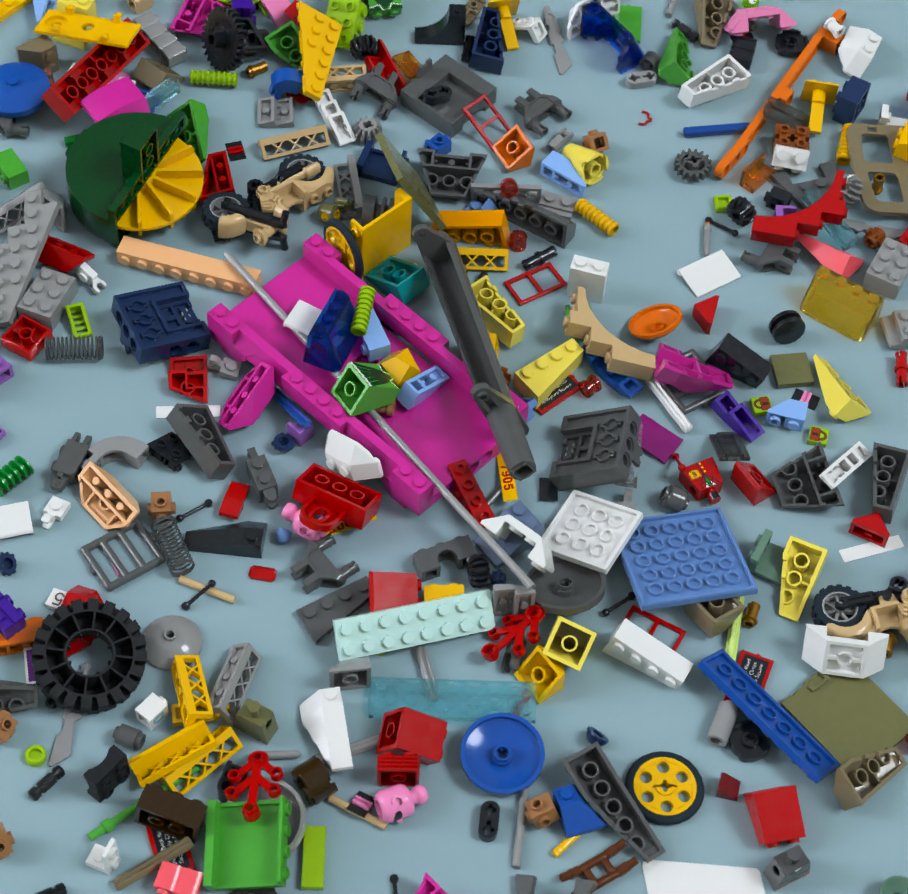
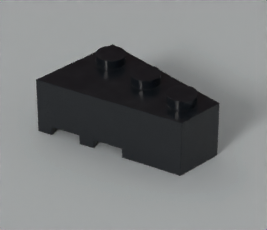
M727 333L712 349L705 360L707 365L710 364L729 373L732 378L755 389L765 380L773 367L771 363L730 333Z

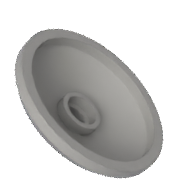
M169 615L158 618L151 622L143 632L146 640L147 662L160 670L171 671L174 655H199L202 649V635L199 628L194 622L182 616ZM185 662V664H186L187 666H189V665H191V664L193 663V662Z

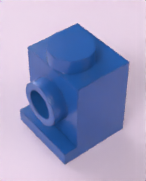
M438 133L430 140H425V149H435L436 154H448L451 152V138L446 134L443 136L441 133Z

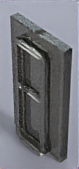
M772 96L768 97L763 111V119L775 125L776 123L790 125V128L796 129V126L809 127L810 115Z
M734 432L709 434L719 461H750L749 453L740 434H735Z

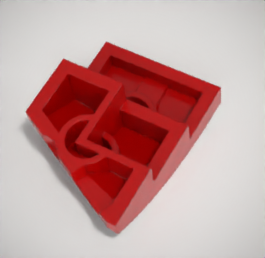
M207 355L170 357V370L168 371L169 390L208 404Z

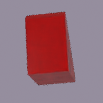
M717 295L694 304L692 317L705 334L708 335L710 334L719 300Z
M879 512L853 519L848 531L885 548L890 536Z

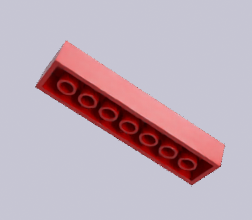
M128 17L124 20V22L133 23ZM139 30L127 49L97 44L52 85L41 98L66 123L82 108L80 102L86 96L108 84L151 42Z

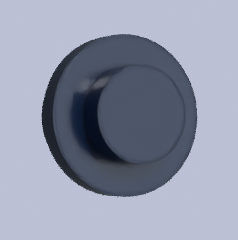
M502 569L492 572V587L494 584H506V574L503 573Z

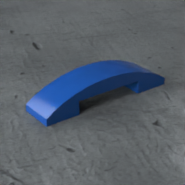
M586 345L582 346L585 361L613 390L627 398H632L644 389V386L634 377L608 372L607 363H604L605 357L587 354Z

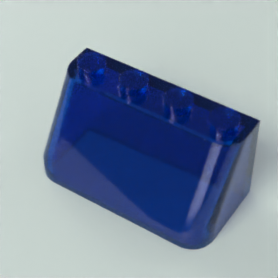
M334 289L308 334L303 362L330 372H338L342 369L359 336L352 334L350 331L355 308L349 295L344 291Z

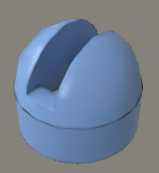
M277 528L275 534L277 542L280 544L288 543L292 532L286 528Z

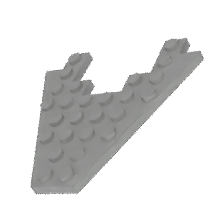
M41 189L24 193L25 224L7 227L8 243L0 244V327L12 325L17 313V305L25 294L60 209L58 201L44 204V193Z

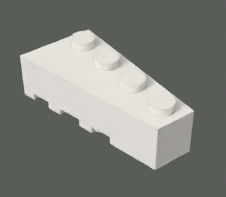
M727 54L683 83L678 98L688 108L746 89L752 75L730 54Z
M626 618L615 629L602 649V652L675 690L684 682L694 665Z

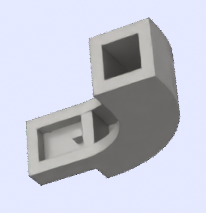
M126 436L103 439L88 449L89 459L83 462L81 468L83 470L89 461L100 468L110 462L122 461L139 469L150 457L149 445L138 439Z

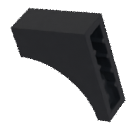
M449 4L448 11L441 20L429 26L415 27L414 44L464 46L466 5Z

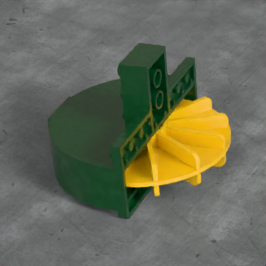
M180 110L171 118L147 112L123 113L105 118L89 128L83 129L65 153L67 157L65 171L68 198L74 215L88 231L110 242L111 246L118 248L123 236H128L130 231H138L139 236H142V231L155 230L166 226L169 229L174 228L175 222L183 218L190 211L195 210L196 203L203 190L204 175L202 165L194 152L193 146L186 144L185 112Z

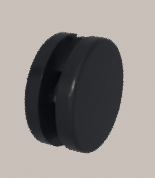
M794 310L778 313L769 323V331L774 340L779 344L795 342L804 334L806 328L800 314Z

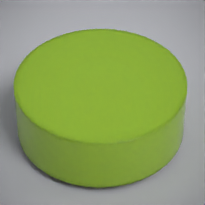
M40 745L30 746L25 751L26 763L31 767L42 766L47 760L45 749Z

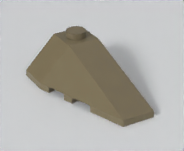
M694 0L700 45L713 49L716 48L723 26L727 22L729 12H731L733 0Z
M896 746L850 758L836 769L833 793L844 811L861 806L903 769L907 763Z

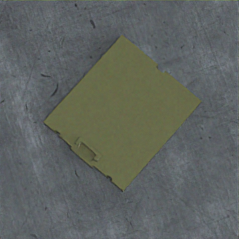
M381 131L375 136L398 183L440 231L445 229L447 226L423 179L401 156Z
M817 672L805 681L802 687L794 692L793 696L790 695L780 704L841 765L850 758L895 747L908 737V716L869 677L860 679Z

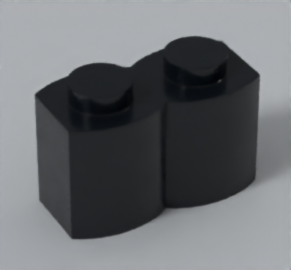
M737 36V39L732 42L731 49L733 51H730L729 54L747 70H750L757 39Z

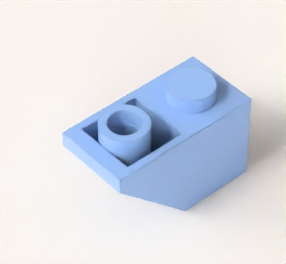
M788 399L768 409L765 423L794 431H802L808 403Z

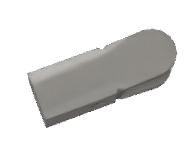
M563 128L546 145L547 151L550 153L553 150L557 152L572 140L574 133H569L566 128Z

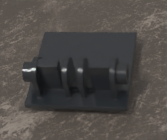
M173 432L147 444L150 447V455L163 462L164 465H168L174 472L181 471L183 467L181 463L193 457L179 436Z

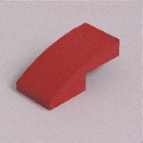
M232 481L221 504L219 515L238 520L244 508V502L250 492V485Z

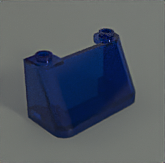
M591 2L582 7L580 36L584 40L588 39V37H594L596 41L604 38L621 54L618 56L617 61L619 63L616 65V70L621 75L638 66L640 60L644 57V52L634 36L601 4Z

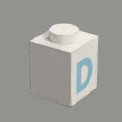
M152 692L135 708L136 718L152 731L169 715V704L164 697H158Z

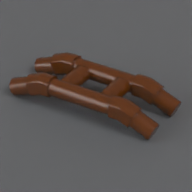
M621 839L581 865L561 873L559 879L561 882H565L583 874L587 880L597 882L596 891L618 877L627 874L633 867L639 864V861L634 856L616 869L613 867L609 859L627 846L625 841ZM601 863L608 874L596 879L590 869Z

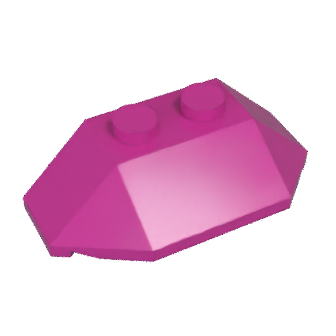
M260 361L256 367L243 377L223 406L220 419L218 420L219 425L228 430H234L254 424L275 394L274 368L271 365Z

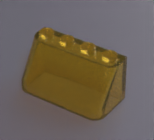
M820 265L802 299L800 310L805 315L851 340L862 341L878 321L885 298Z

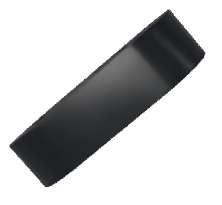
M447 86L426 89L423 93L422 101L428 105L447 102L451 99L452 89Z
M486 801L481 806L478 836L483 842H492L497 837L500 807L494 801ZM488 808H492V818H487ZM486 825H491L490 835H485Z

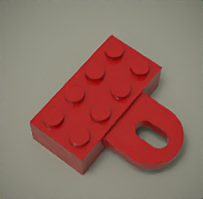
M313 463L296 479L292 499L303 505L299 514V519L303 525L315 531L328 532L337 528L341 522L362 530L378 513L383 494ZM315 515L325 516L321 520L313 518Z

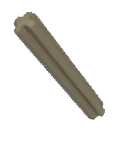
M187 836L118 876L113 880L116 889L121 891L158 869L162 861L170 862L192 849L194 846L191 839Z

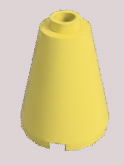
M574 143L566 145L563 149L562 155L568 158L583 181L588 185L599 182L604 177L602 175L604 170H608V157L601 152Z

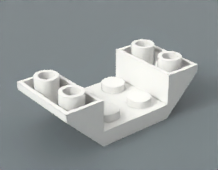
M511 515L484 519L480 522L485 526L484 529L488 534L497 540L499 537L506 540L511 531L522 538L525 535L524 540L534 546L528 555V558L532 560L531 565L543 573L546 571L554 572L550 542Z
M806 624L801 659L821 674L864 679L884 669L889 634L868 631L866 641L827 636V626Z

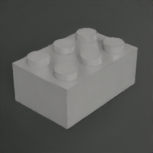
M886 237L865 274L862 286L895 300L908 277V246Z
M42 267L17 305L19 317L24 314L52 329L53 332L65 313V306L70 305L78 293L76 278Z

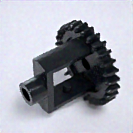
M214 7V10H210V14H207L208 19H204L206 25L202 26L205 32H201L204 36L201 41L205 43L202 48L206 49L204 55H208L207 61H211L210 66H214L215 70L218 69V71L223 72L234 71L243 63L242 60L261 59L265 56L268 44L264 37L268 36L269 32L266 29H257L251 17H238L240 13L231 7Z

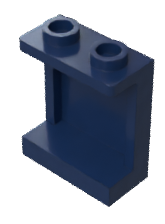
M367 140L356 163L358 176L396 187L398 181L383 151L374 148V141ZM403 150L401 156L409 163L407 151Z

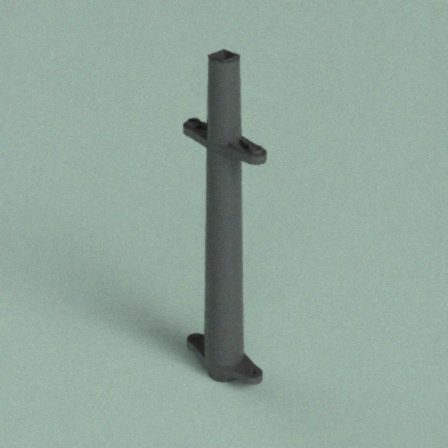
M418 224L413 227L411 233L418 245L473 383L471 389L472 398L488 421L509 475L515 480L522 481L537 472L536 464L526 438L529 427L513 402L469 281L467 268L462 261L453 238L444 231H436L426 224Z

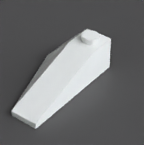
M340 687L319 689L299 705L302 725L311 735L312 741L318 746L322 757L332 772L353 769Z

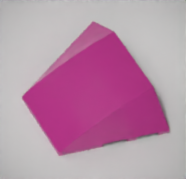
M185 0L169 30L204 38L201 32H205L202 26L206 25L204 19H208L207 14H210V10H214V7L224 5L213 0Z
M129 77L116 80L95 90L80 102V105L95 123L123 113H150L146 97Z

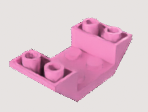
M761 6L737 9L723 27V31L734 36L744 35L743 32H749L748 19L749 21L759 20V18L770 19V26H775L776 29L790 30L791 26H796V22L779 7Z

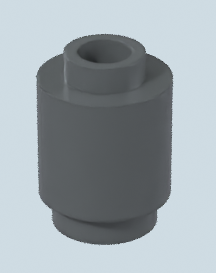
M121 724L120 727L117 726L115 728L113 738H115L114 742L131 750H141L146 740V734H143L139 729Z

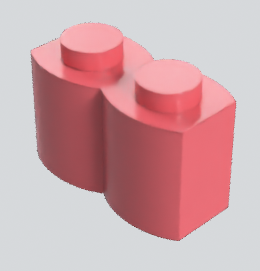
M162 861L153 887L157 894H199L203 885L204 874L193 869Z

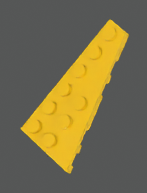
M299 0L296 7L299 11L297 20L300 24L298 33L300 54H302L303 94L319 102L323 95L343 25Z

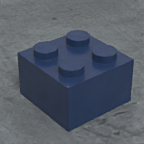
M852 76L849 81L846 80L842 91H839L836 95L835 100L837 103H835L832 109L834 113L832 120L843 125L846 123L853 124L865 107L871 83L856 76Z

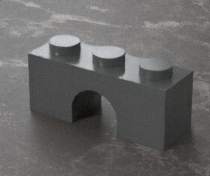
M469 535L457 536L448 542H440L433 547L419 549L413 553V565L421 582H425L440 576L441 561L451 560L460 570L466 568L468 556L478 553Z

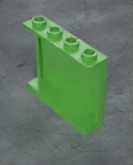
M280 795L278 800L257 801L261 816L255 822H247L243 817L242 808L247 801L219 803L216 799L207 800L203 886L207 890L225 891L286 887V880H289L287 858L290 857V847L287 845L288 837L291 835L288 815H291L292 808L291 803L283 795Z

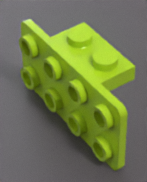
M329 0L326 16L343 25L336 48L350 49V41L363 33L364 19L367 16L368 9L367 5L361 0Z

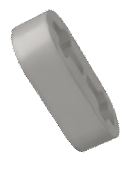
M651 70L629 73L626 76L625 85L629 89L653 87L657 81V74Z

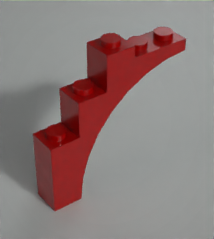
M837 170L835 180L829 190L817 202L801 211L783 216L767 217L755 215L750 240L793 247L794 240L798 241L799 233L817 236L818 230L823 228V223L842 225V220L847 219L848 208H845L846 201L843 200L844 193L841 192V189H845L847 181L844 178L845 171Z

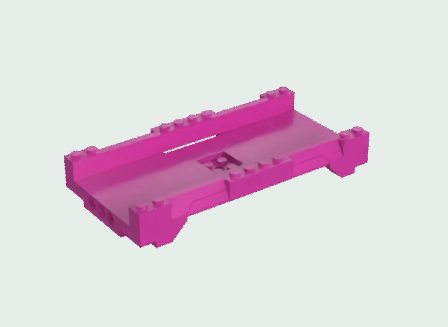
M314 234L303 242V257L262 288L287 315L290 314L297 302L302 300L349 323L334 350L309 338L340 373L343 372L348 362L377 364L384 359L381 358L369 362L367 356H364L361 351L363 336H356L350 331L359 289L367 284L342 264L341 252L320 235ZM257 292L231 310L220 303L207 312L208 329L211 332V338L221 346L222 352L230 359L239 362L248 360L255 367L260 361L271 365L274 368V383L329 431L333 429L357 441L373 457H377L380 460L384 474L380 479L390 496L403 508L409 507L415 514L420 516L443 497L434 487V483L423 475L367 412L356 416H350L330 392L337 381L336 378L290 328L283 326L284 322ZM376 292L372 306L379 321H383L432 361V363L426 362L382 326L391 344V353L408 348L420 369V373L437 365L450 377L447 382L424 401L410 410L402 406L397 400L394 416H387L385 413L378 414L452 493L455 482L447 468L448 464L465 459L474 475L497 456L500 450L486 417L472 398L471 389L473 383L465 363L449 351V340L391 293L383 298ZM509 389L515 406L527 423L529 405Z

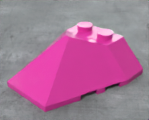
M661 342L659 343L655 356L656 369L654 371V377L658 383L663 385L668 383L684 393L733 388L734 385L729 373L710 364H701L697 361V358L693 356L688 358L681 355V350Z

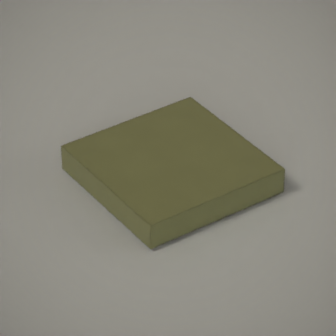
M806 352L770 355L769 360L773 365L772 371L777 389L814 385V378Z

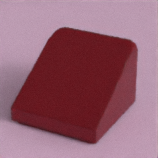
M721 772L716 797L737 802L741 781Z

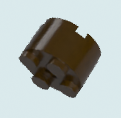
M316 755L291 771L295 785L299 790H303L306 795L305 799L311 807L318 805L338 791L335 782L330 783L331 775L318 757L316 758Z

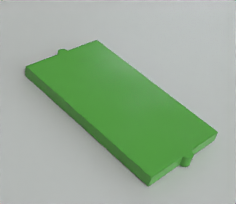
M620 5V12L614 15L613 41L640 43L642 7Z

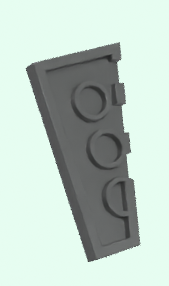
M365 576L296 610V615L315 645L326 634L329 635L334 630L332 620L349 617L350 614L355 610H359L369 601L368 577Z

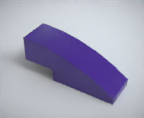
M728 390L709 404L733 431L748 442L752 443L765 433L764 429L743 403L738 404Z

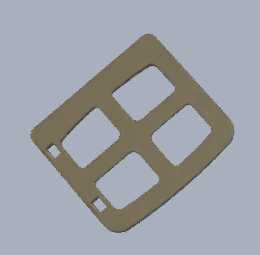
M853 123L846 130L852 173L863 181L862 186H864V189L861 191L860 199L864 208L873 214L908 216V163L901 158L893 156L895 148H892L895 139H899L896 136L899 128H904V126ZM861 137L887 138L893 162L865 161ZM881 173L896 176L903 202L879 201L875 196L868 174Z

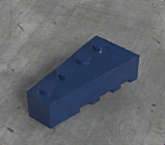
M483 6L468 67L501 75L504 57L501 42L502 33L500 31V10Z

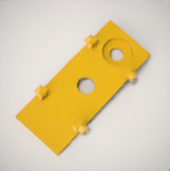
M69 4L65 7L66 12L49 9L35 27L34 33L127 49L141 29V24L121 21L123 14L120 12L113 15V20L73 13L75 6ZM86 26H92V27H94V28L91 29V30H83V29H82V28H84V27H86Z

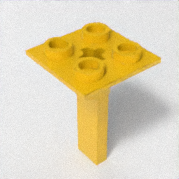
M520 0L488 1L487 7L500 10L501 31L506 51L519 50L511 15H516Z
M805 80L800 100L811 101L809 120L811 134L821 135L825 104H834L839 84Z

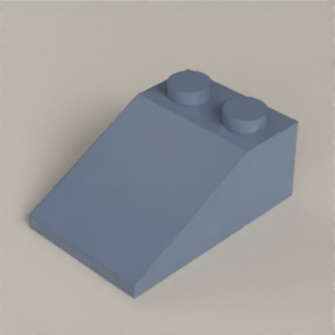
M521 500L505 509L499 515H511L541 537L544 534L545 527ZM511 531L506 540L501 537L498 540L492 537L511 559L532 547L530 543L524 540L525 535L522 538L513 531ZM479 535L473 539V543L496 569L505 564Z

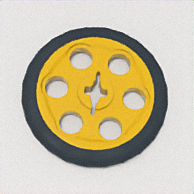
M330 218L324 225V239L342 253V264L362 279L364 274L363 259L354 236L342 221Z
M652 752L640 757L632 764L625 778V787L647 821L655 824L674 825L687 821L697 813L704 799V784L697 768L689 760L672 752ZM661 764L666 765L668 772H659L657 766ZM647 774L651 777V781L644 783L640 780V776ZM684 774L688 780L686 782H679L676 776ZM662 784H666L668 788L666 792L661 788ZM685 793L689 796L690 800L682 802L679 800L678 795ZM643 794H650L653 797V801L645 802L641 796ZM663 803L670 804L672 811H663L661 805Z

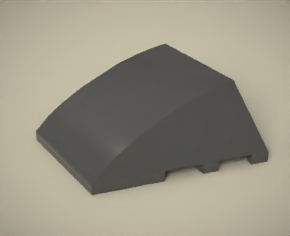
M418 148L427 187L431 196L465 199L471 188V183H474L487 158V154L470 153V157L436 154L435 149Z
M821 441L816 443V446L808 452H803L802 456L795 461H790L771 474L782 508L845 506L837 486L831 490L819 477L829 467Z

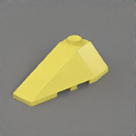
M815 354L813 359L825 403L830 409L829 414L837 420L839 418L844 422L870 415L872 412L860 397H856L850 391V386L839 378L840 375L826 360Z
M790 535L783 552L779 604L780 616L798 623L828 557L827 549Z

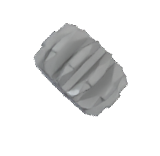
M366 116L365 119L360 117L358 121H355L353 134L356 141H361L362 144L367 142V140L376 143L377 138L375 135L380 131L382 132L383 128L379 120L374 119V116L372 118Z
M844 174V178L847 181L845 189H841V192L844 193L843 200L846 201V204H854L856 200H859V196L862 194L861 191L864 189V186H862L863 181L854 174Z

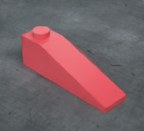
M799 233L798 241L826 269L832 271L831 275L839 279L842 276L849 278L865 262V260L852 254L835 249V247L826 243H821L819 240L806 234Z

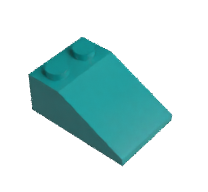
M390 256L365 274V278L386 296L391 293L404 304L411 302L414 297L423 293L430 286L424 267Z

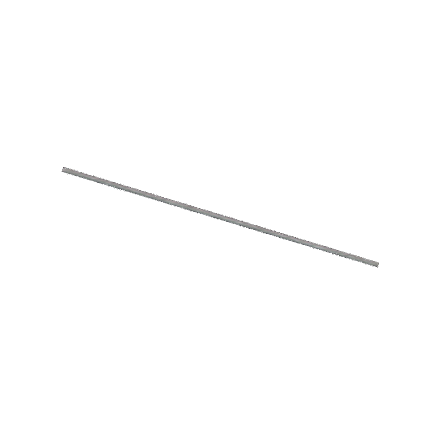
M229 251L225 252L223 256L284 322L288 315ZM292 330L338 380L341 375L339 370L304 333ZM375 410L368 411L369 416L424 476L434 483V487L529 590H532L536 586L534 582Z

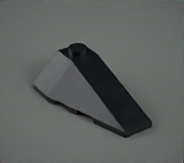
M245 521L186 531L184 541L189 551L262 559L268 524Z

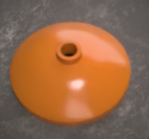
M657 304L647 307L631 318L628 324L629 332L634 337L643 340L662 338L678 327L682 320V312L679 307L672 304Z

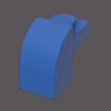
M281 68L271 74V85L269 88L271 96L279 100L284 91L297 95L302 87L303 71L294 68Z

